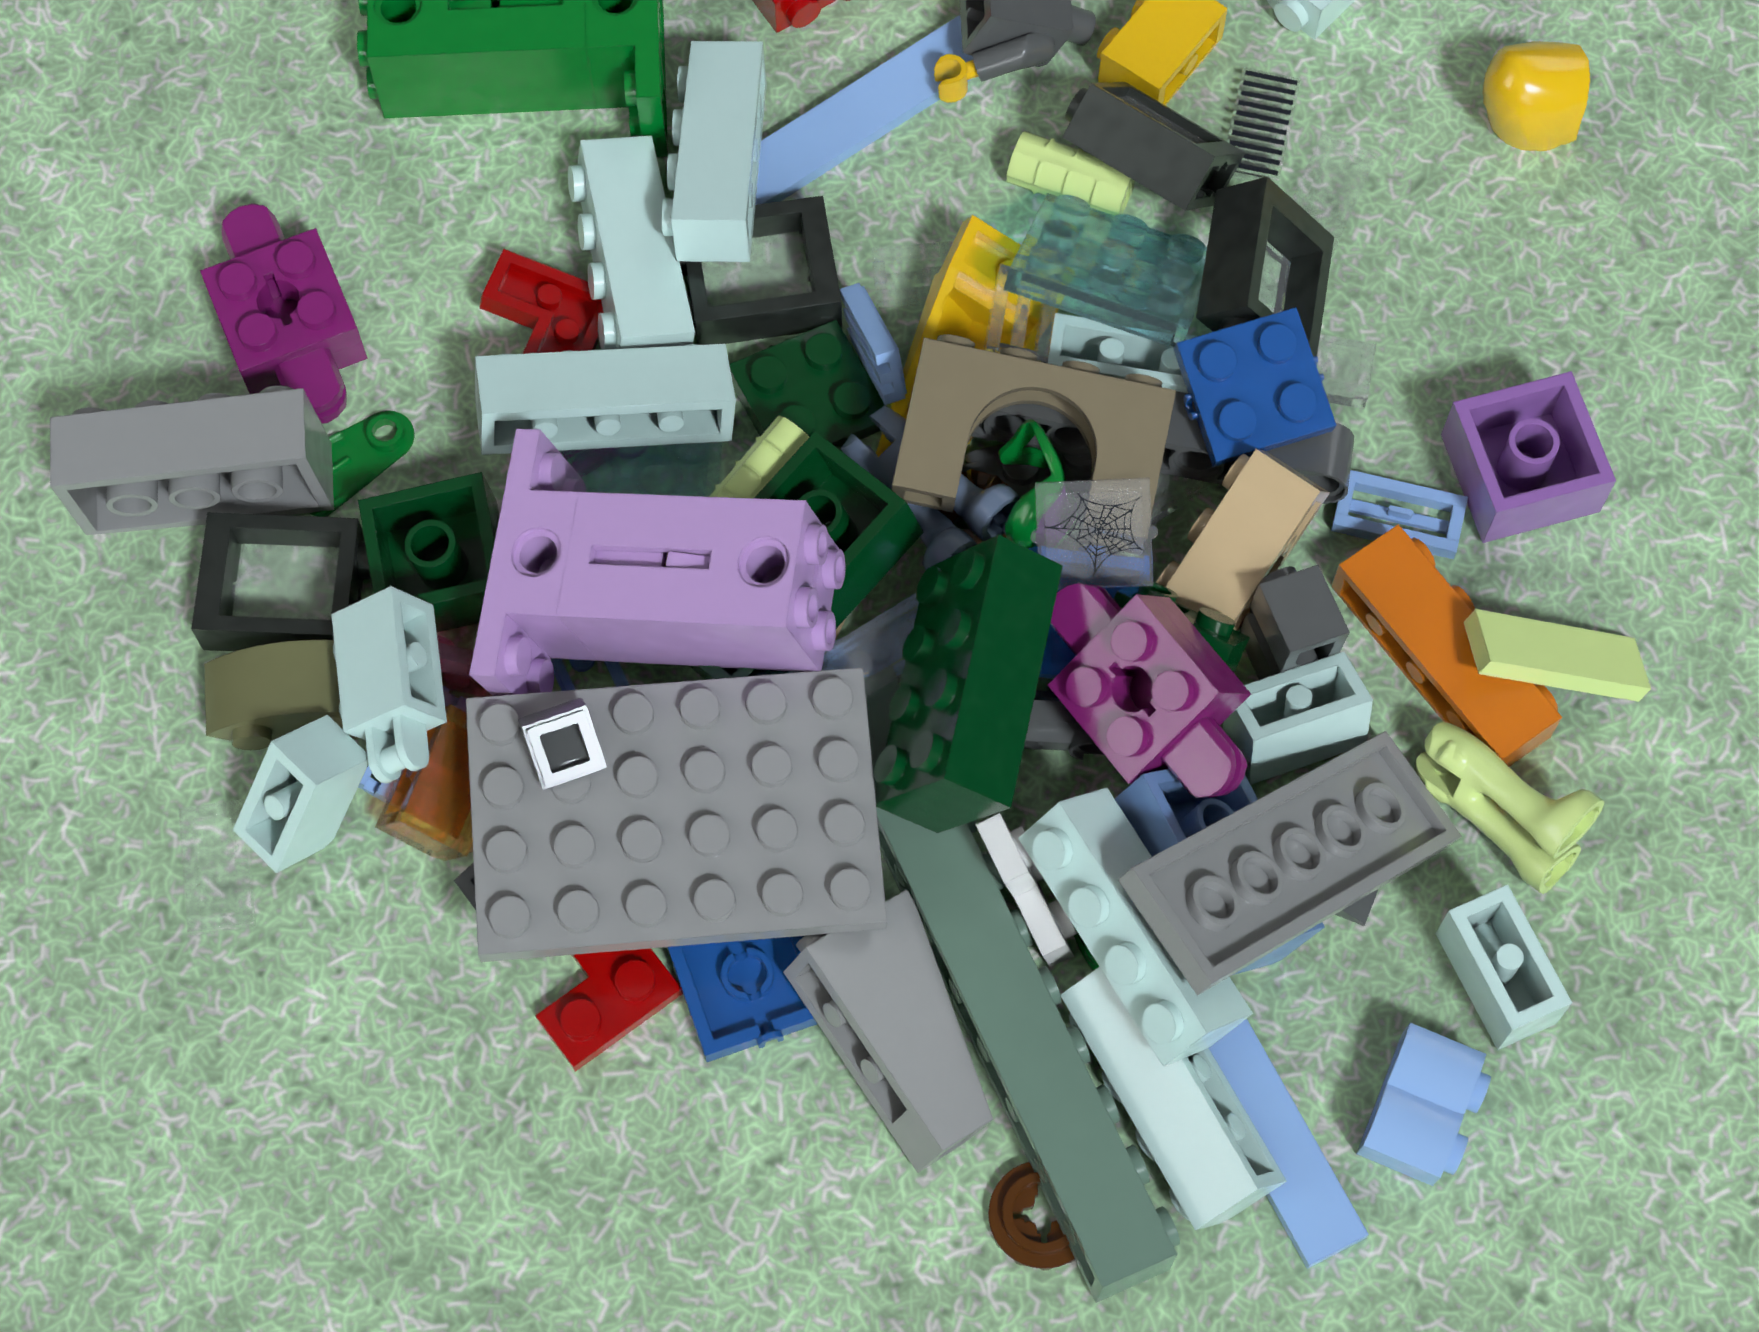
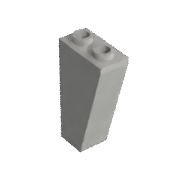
M905 890L885 902L887 929L806 935L796 944L801 953L783 973L917 1173L970 1140L989 1124L993 1117L915 901L909 892Z

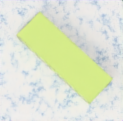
M1475 609L1464 621L1478 674L1637 702L1651 690L1636 640L1633 637Z

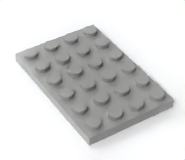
M863 668L466 698L477 944L480 962L887 929ZM577 698H582L587 706L607 768L543 790L518 719Z

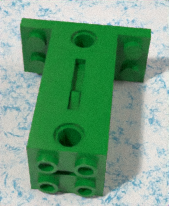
M358 0L361 16H367V30H358L357 32L358 60L360 67H367L368 95L370 99H379L384 119L629 107L630 136H652L656 157H668L663 0Z

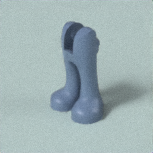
M883 406L871 414L870 418L892 444L877 457L878 455L871 447L865 445L851 433L841 447V451L892 490L906 419L892 409ZM961 473L953 510L983 542L1005 532L1006 520L1013 506L1021 497L1005 484H997L984 490L973 484ZM907 503L924 532L920 538L926 546L922 562L925 570L977 545L966 532L956 527L939 510Z

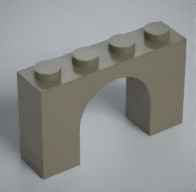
M943 334L939 335L937 340L923 339L892 484L893 492L909 504L953 513L967 445L977 427L991 414L1005 407L1018 404L1041 405L1056 410L1067 417L1078 428L1086 441L1091 459V473L1086 500L1103 505H1119L1118 507L1123 509L1133 508L1132 516L1131 512H1129L1126 516L1120 517L1129 510L1116 507L1113 508L1111 513L1116 517H1120L1116 520L1118 528H1124V517L1125 527L1130 528L1131 517V530L1134 541L1142 549L1148 535L1176 390L1163 388V383L1159 379L1148 375L1128 374L1125 376V379L1099 374L1100 369L1086 362L1065 361L1062 363V366L1037 361L1038 357L1034 353L1019 348H1002L1000 353L977 349L973 341L957 335ZM1085 501L1086 506L1091 510L1088 512L1086 509L1083 513L1082 520L1086 519L1081 523L1080 529H1087L1086 523H1091L1092 526L1088 525L1089 533L1095 530L1094 521L1099 523V519L1092 521V517H1101V513L1098 512H1102L1103 505ZM1104 509L1102 517H1107L1105 523L1116 519L1109 514V509ZM1113 521L1112 523H1110L1111 528H1113V529H1116V528H1117V527H1116V524H1115V521ZM1109 524L1103 527L1104 529H1111ZM1081 530L1078 538L1087 535L1088 530ZM1103 530V532H1102L1103 538L1105 537V535L1107 534V532H1108L1109 530ZM1111 530L1108 535L1113 534L1116 536L1118 530ZM1130 530L1118 531L1117 537L1123 538L1124 532V539L1133 541ZM1091 533L1080 540L1097 543V535ZM1098 535V543L1105 544L1106 542L1107 545H1112L1107 538H1105L1104 542L1103 539H1100L1102 536ZM1118 538L1113 539V544H1117L1118 548L1124 546L1123 549L1141 551L1140 549H1129L1138 548L1135 543L1127 545L1131 542L1121 541Z

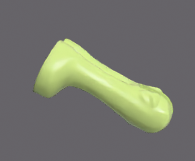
M1445 721L1436 724L1425 739L1424 747L1426 751L1421 753L1416 759L1415 772L1438 802L1449 805L1469 820L1511 859L1522 880L1539 893H1547L1575 863L1581 851V847L1577 842L1586 834L1603 809L1604 800L1585 789H1580L1557 800L1547 797L1530 787L1493 750L1471 733Z

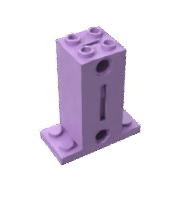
M516 429L469 675L492 696L552 692L554 668L551 658L684 666H720L721 668H755L758 670L796 672L822 671L825 651L832 650L836 637V620L831 607L834 589H840L845 578L844 553L837 547L827 532L826 526L822 525L806 500L586 492L584 480L541 429Z

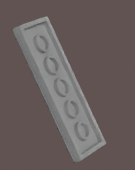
M1384 731L1132 867L1118 881L1198 996L1440 853L1462 836L1433 795L1427 790L1425 784L1392 738Z

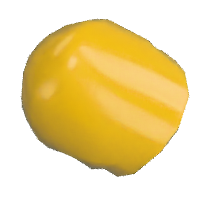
M1532 41L1507 45L1499 49L1490 61L1485 73L1482 92L1483 104L1487 109L1490 126L1502 141L1520 150L1547 151L1560 145L1574 142L1577 139L1587 106L1591 81L1589 60L1582 47L1577 44Z

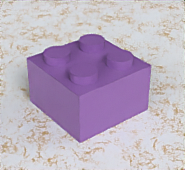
M1572 371L1455 401L1451 406L1441 433L1463 494L1468 497L1467 504L1482 543L1599 513L1616 482Z

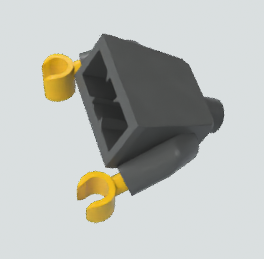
M960 0L962 51L965 54L972 55L973 60L965 62L960 56L954 54H946L938 59L934 67L935 81H941L938 85L939 98L947 103L961 100L968 91V80L979 77L980 81L983 82L1013 71L1047 65L1066 41L1081 46L1087 44L1094 32L1096 24L1095 14L1092 11L1072 5L1071 0Z

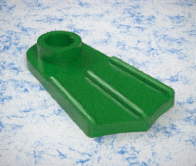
M381 411L329 436L332 443L334 510L312 512L309 514L316 517H328L404 456L412 447L415 438L411 421L399 412ZM390 425L397 429L395 436L388 441H380L374 437L377 429L382 426Z

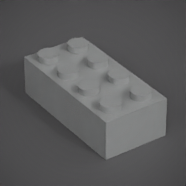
M271 386L257 394L239 396L210 393L202 395L195 401L178 403L148 400L138 403L134 408L108 411L93 407L81 408L74 411L72 415L50 417V487L86 535L206 525L207 512L295 515L334 510L332 443L303 388L293 389L287 386Z

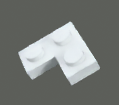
M1000 813L976 824L1004 884L1014 897L1048 965L1052 967L1073 958L1074 955L1066 939L1077 934L1058 900L1056 899L1050 903L1047 902L1038 884V881L1044 878L1018 839L1025 832L1024 828L1020 826L1011 831Z

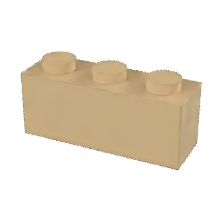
M1255 449L1251 457L1242 454L1235 461L1222 483V486L1228 489L1227 494L1215 511L1209 507L1206 508L1192 526L1187 539L1194 544L1181 564L1173 560L1156 581V583L1173 590L1178 595L1176 602L1191 610L1198 612L1200 608H1209L1230 617L1236 622L1234 627L1236 631H1239L1245 616L1250 614V604L1260 581L1268 574L1280 569L1330 493L1277 457L1260 449Z

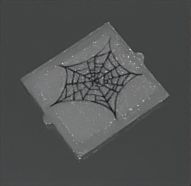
M1149 477L1035 482L1037 529L1031 532V540L1038 545V554L1063 565L1058 590L1077 583L1098 585L1104 588L1153 586L1152 539L1157 537L1158 529L1155 525L1151 524Z

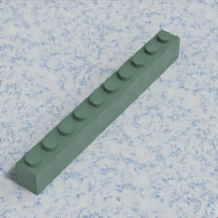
M891 669L864 679L873 778L877 759L886 747L890 730L889 705L893 695L900 687ZM874 778V789L876 790L877 781ZM876 807L880 850L900 892L907 890L915 901L945 987L1034 1172H1038L1041 1178V1189L1063 1234L1067 1236L1070 1243L1069 1247L1095 1302L1102 1301L1169 1271L1177 1256L1174 1247L1180 1244L1177 1228L1165 1207L1162 1206L1155 1209L1144 1187L1145 1184L1150 1182L1144 1160L1134 1145L1125 1148L1114 1124L1120 1121L1114 1099L1104 1084L1098 1087L1095 1086L1085 1066L1086 1063L1090 1062V1054L1085 1040L1075 1025L1066 1027L1056 1005L1061 1003V996L1056 981L1046 966L1037 968L1027 948L1033 945L1028 925L1019 909L1009 911L1000 892L1005 887V884L989 852L981 854L972 833L977 832L976 821L936 833Z

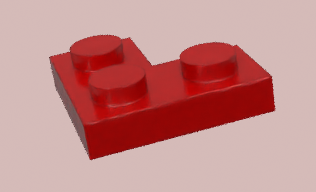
M503 249L481 295L479 308L533 329L522 354L595 350L599 341L598 315L599 313H604L602 300L591 299L588 281Z
M651 948L575 954L571 956L588 978L536 1014L535 1017L576 1072L677 999L683 992L682 988Z

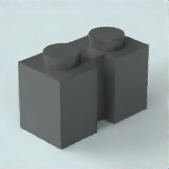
M1319 565L1297 571L1292 566L1284 567L1265 576L1260 581L1250 604L1251 614L1245 616L1239 631L1250 637L1245 650L1259 680L1340 653L1350 633Z

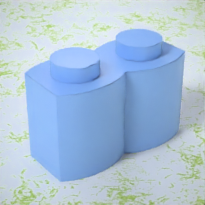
M1409 1023L1399 1039L1356 1154L1431 1186L1441 1178L1443 1171L1454 1175L1468 1143V1137L1458 1133L1466 1110L1473 1113L1478 1112L1490 1084L1491 1076L1481 1072L1486 1054L1423 1027Z

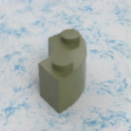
M301 640L259 645L231 652L205 663L206 736L232 741V745L241 750H260L269 747L271 741L325 715L332 718L343 729L339 713L340 696L337 666L333 654L334 640ZM348 734L354 740L359 739L355 736Z

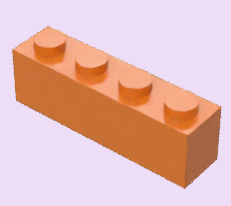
M1398 524L1340 563L1331 587L1443 721L1456 725L1474 735L1510 767L1551 738L1562 719V716L1558 713L1556 700L1544 685L1478 674L1464 626V621L1475 610L1472 600L1462 588L1457 585L1451 586L1435 568V560L1428 547L1417 538L1411 539Z

